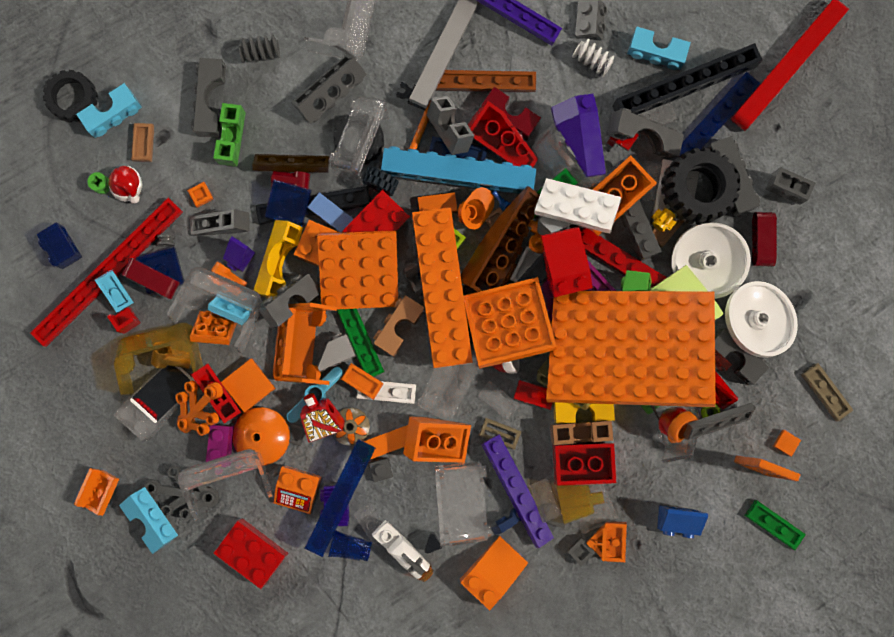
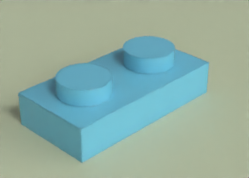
M113 270L95 279V282L116 313L134 303Z
M219 294L208 304V311L240 325H243L250 318L253 310Z

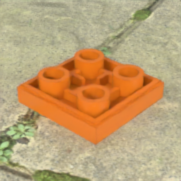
M199 311L190 334V342L229 345L237 323L211 311Z
M253 358L249 359L221 381L222 385L244 413L276 389Z

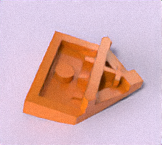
M606 522L586 544L601 557L603 562L625 563L627 523Z

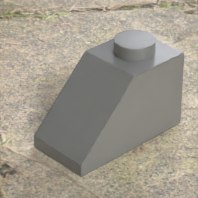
M340 333L331 337L332 341L328 342L318 366L320 372L357 357L348 335Z

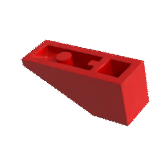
M209 364L191 374L203 394L208 384L218 382L222 386L223 395L220 398L211 399L209 403L224 424L241 413Z

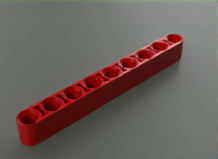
M832 0L730 120L745 132L842 19L849 8L839 0Z

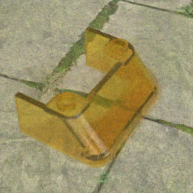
M179 323L122 338L118 343L114 361L120 395H135L130 377V372L135 367V355L171 346L172 353L176 358H190L193 373L203 367L198 342L190 341L193 326L188 323Z

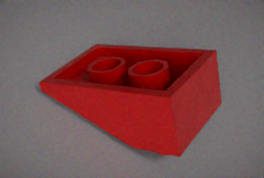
M574 227L541 235L548 285L554 297L592 289L591 272L580 228Z

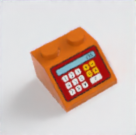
M286 465L282 466L276 483L273 503L311 514L322 476Z

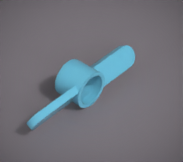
M340 367L333 368L322 379L330 381L329 385H311L305 390L304 395H308L313 388H319L322 392L321 399H324L326 392L342 377L343 370ZM303 398L287 413L286 418L290 423H294L300 418L301 410L306 405Z

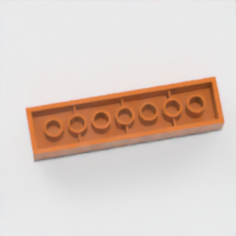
M451 207L412 212L433 368L473 363Z

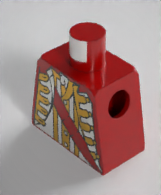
M310 393L303 398L306 405L303 406L300 417L309 443L343 431L345 420L328 398L317 400L314 393Z

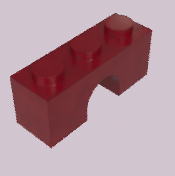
M494 87L482 103V106L489 101L504 111L521 137L528 141L539 125L541 117L526 107L517 116L508 114L505 108L509 103L510 97Z

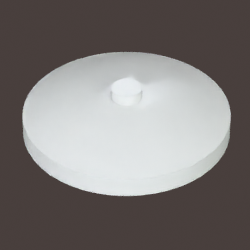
M717 222L701 223L689 228L679 237L671 255L672 272L675 273L687 265L707 291L714 292L715 299L727 296L740 287L748 275L751 262L749 247L741 234L730 226Z
M755 281L742 285L730 295L725 308L726 325L732 339L742 350L756 357L768 358L785 352L792 345L797 334V316L791 301L780 289L766 282Z

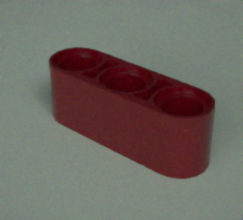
M754 212L752 218L753 266L774 267L777 260L776 213Z
M130 258L121 274L169 299L173 298L180 285V282L133 258Z

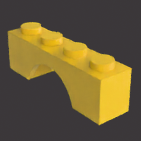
M275 220L253 293L267 298L269 296L274 297L278 294L276 291L283 285H286L282 275L283 263L289 251L298 246L303 227L289 221Z

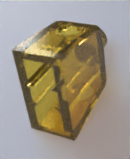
M589 485L556 486L564 524L593 515V505L604 503L602 491L590 494Z

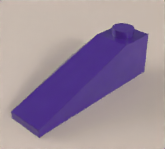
M594 93L574 96L552 106L551 112L555 127L563 135L567 147L571 148L575 155V160L585 176L605 175L606 169L599 115Z

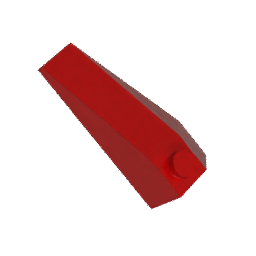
M487 101L468 123V127L474 134V139L506 161L513 163V166L530 165L533 168L538 161L536 155L523 140L504 111L491 102Z

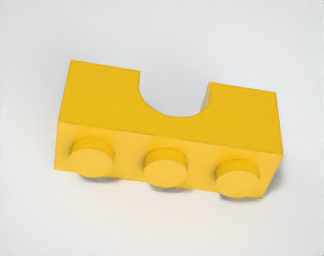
M553 402L554 423H576V412L580 407L574 403ZM590 404L588 407L592 413V421L615 420L614 404Z

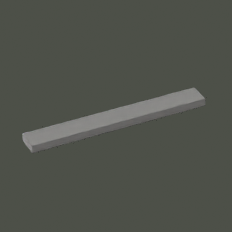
M458 0L409 98L410 102L427 108L479 4L478 1Z

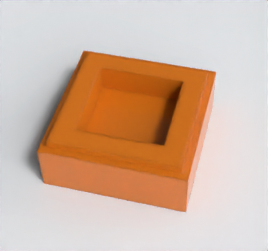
M205 182L187 190L197 208L214 200Z
M782 430L773 447L792 457L801 440L786 430Z

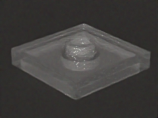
M595 484L566 497L582 534L601 527L606 522L618 519L603 484Z

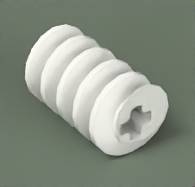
M590 39L584 42L581 41L572 57L575 58L579 55V62L585 59V66L591 63L590 69L594 70L597 67L596 73L600 74L603 72L602 77H604L613 64L615 56L612 55L610 58H607L608 51L601 54L602 47L595 50L596 43L589 46Z

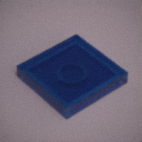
M274 179L265 217L289 221L303 227L312 190Z
M175 247L137 257L138 262L180 282V285L185 284ZM145 287L147 294L156 293L155 291Z

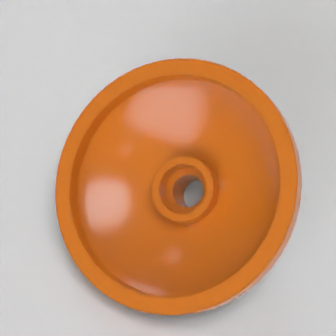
M259 407L248 410L240 416L234 426L233 444L235 450L244 461L252 465L264 466L276 462L285 454L289 446L290 430L284 417L273 409ZM256 434L260 435L259 441L255 439Z

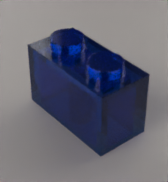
M56 222L36 234L39 238L38 243L40 247L47 251L49 255L48 260L54 267L64 269L82 258L81 253L63 225Z

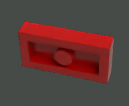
M521 380L518 381L513 399L551 410L553 402H547L546 400L547 388Z

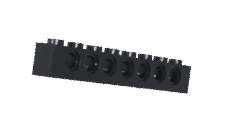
M754 43L619 97L615 100L612 107L615 112L625 108L631 110V113L635 115H640L755 69L763 59Z

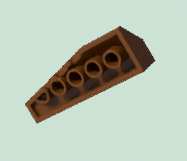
M527 186L500 215L480 242L461 273L462 284L474 292L504 286L511 278L517 266L515 261L518 254L521 255L523 249L521 245L524 236L527 237L528 225L530 220L534 219L535 208L540 197L531 187Z

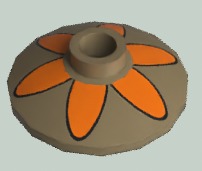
M356 408L341 410L339 413L344 418L345 423L343 431L333 434L336 440L347 446H354L363 442L370 430L369 419L366 414ZM352 423L354 426L351 431L347 429V424Z

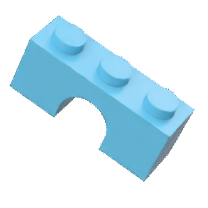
M636 27L627 52L628 55H631L634 59L648 60L655 65H665L672 70H680L685 64L691 42L672 37L668 47L661 49L653 43L654 31Z
M125 83L108 93L113 101L110 110L100 112L91 104L76 114L86 130L94 138L103 136L108 129L120 125L125 118L135 115L142 108Z
M145 487L130 495L119 505L129 521L137 518L143 522L146 533L142 540L152 554L178 536Z

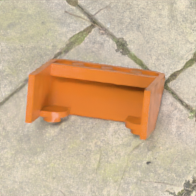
M316 303L288 304L293 315L277 327L273 365L274 380L329 385L330 381L319 380L321 372L317 365H312L316 327H320L325 323L326 311H337V307Z

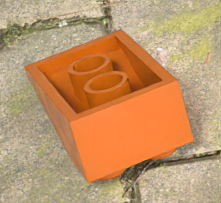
M409 416L403 454L410 460L418 462L465 463L471 425L428 417Z
M499 535L460 578V583L490 611L507 592L528 562Z

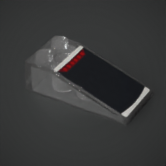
M168 365L166 368L159 369L124 402L115 412L114 416L141 441H149L180 407V404L176 402L175 395L185 391L184 384L186 382L195 380L186 368Z

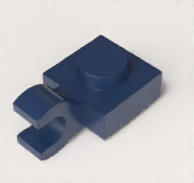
M515 508L510 510L508 518L503 516L495 521L496 525L491 527L494 535L505 532L521 521L520 517L516 515Z

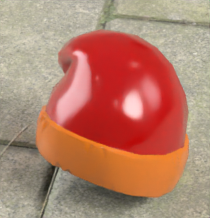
M670 407L660 415L658 420L659 430L668 436L670 443H679L685 438L683 434L688 423L696 421L698 418L684 408Z

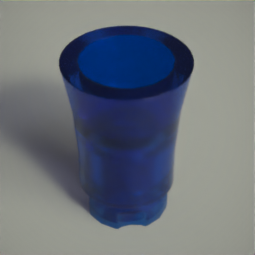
M334 530L328 557L368 561L372 542H367L365 539L356 538Z

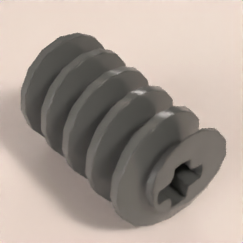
M266 35L263 41L257 36L256 42L253 41L252 37H249L248 43L242 38L239 45L240 57L243 63L246 58L249 62H252L253 56L256 61H259L261 56L263 60H267L268 55L271 59H274L275 54L280 58L278 40H276L274 35L271 36L270 41Z

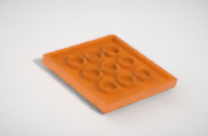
M396 231L317 234L322 305L334 306L337 309L395 306L398 301Z
M538 277L464 295L465 309L479 369L557 349Z

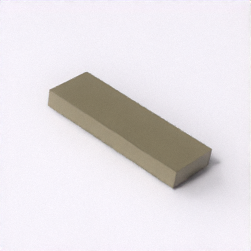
M819 363L814 364L801 374L835 421H840L853 411Z

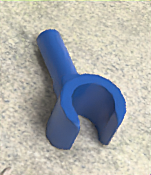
M493 190L492 194L499 201V207L504 212L511 203L504 200L496 190Z

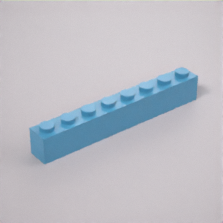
M394 146L384 148L381 171L390 174L392 177L472 188L483 187L488 190L520 194L527 186L534 190L536 169L530 165L513 166V163L510 162L498 164L489 159L476 161L473 157H464L462 159L452 154L440 156L436 152L419 153L415 149L404 151Z

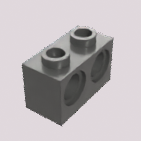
M780 167L772 173L766 190L801 205L809 200L816 183Z

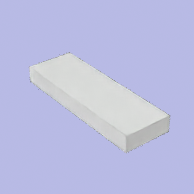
M381 381L384 385L374 399L414 404L416 385ZM357 391V398L373 400L362 392Z

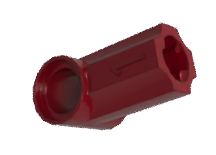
M273 171L271 176L272 188L291 190L297 194H308L309 173Z

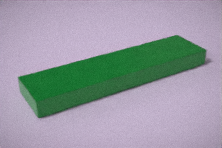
M337 309L362 370L373 377L384 373V369L358 310Z

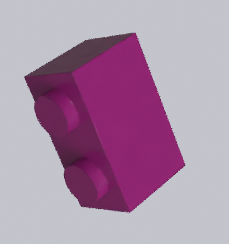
M210 426L206 465L228 466L231 464L234 426Z

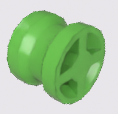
M100 172L92 173L88 178V186L99 194H105L110 190L109 178Z

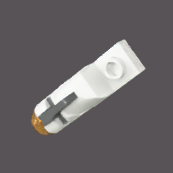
M385 520L372 533V536L387 549L388 553L417 580L425 582L432 576L433 569L431 564L389 522Z

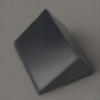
M430 532L424 550L427 554L442 549V544L435 532Z

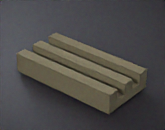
M485 417L479 436L486 439L492 438V436L484 434L485 430L497 435L500 434V436L513 441V444L504 442V444L515 450L522 431ZM487 423L516 433V436L513 437L487 427Z

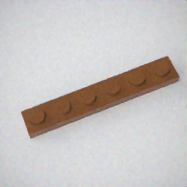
M445 70L436 90L492 91L496 87L502 92H536V72Z

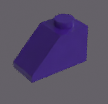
M231 236L223 259L228 262L226 266L235 272L237 269L243 272L255 255V252Z

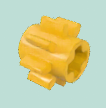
M663 208L662 211L660 209L656 210L651 217L654 219L652 225L661 232H664L665 229L669 231L676 224V221L673 220L675 214L667 208Z

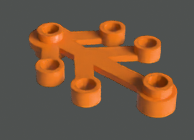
M193 380L184 384L185 391L175 395L176 402L180 404L181 415L177 418V427L183 433L195 430L200 436L206 435L210 431L208 425L217 424L219 416L215 412L208 413L202 411V409L211 399L214 400L223 395L222 386L218 382L208 384L204 389V395L197 402V383ZM188 400H189V402H190V412H189V413H188V407H187V402H188ZM194 419L206 420V423L199 424Z

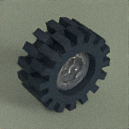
M368 167L362 179L363 184L368 185L369 188L379 193L383 190L388 196H393L399 183L395 177L374 167Z

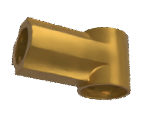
M157 343L153 348L151 364L160 369L166 368L168 365L189 369L192 353L171 349L170 345L166 343Z

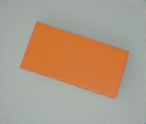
M736 456L734 460L738 465L769 477L797 482L801 475L759 458Z

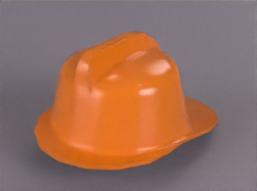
M483 187L475 189L459 205L458 221L464 223L469 229L475 230L480 228L494 208L495 201L492 192Z

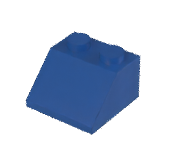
M659 505L657 529L663 531L664 535L675 536V533H682V537L694 538V535L701 536L708 519V513L694 509Z

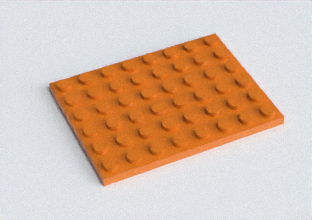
M579 291L553 298L551 328L557 349L550 351L547 402L715 407L714 292Z

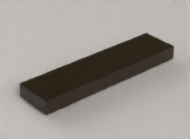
M255 154L252 169L253 171L328 173L330 156Z

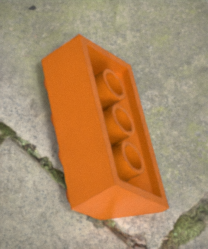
M630 155L592 190L621 197L615 222L650 191L657 182ZM591 229L597 236L602 233L601 231Z

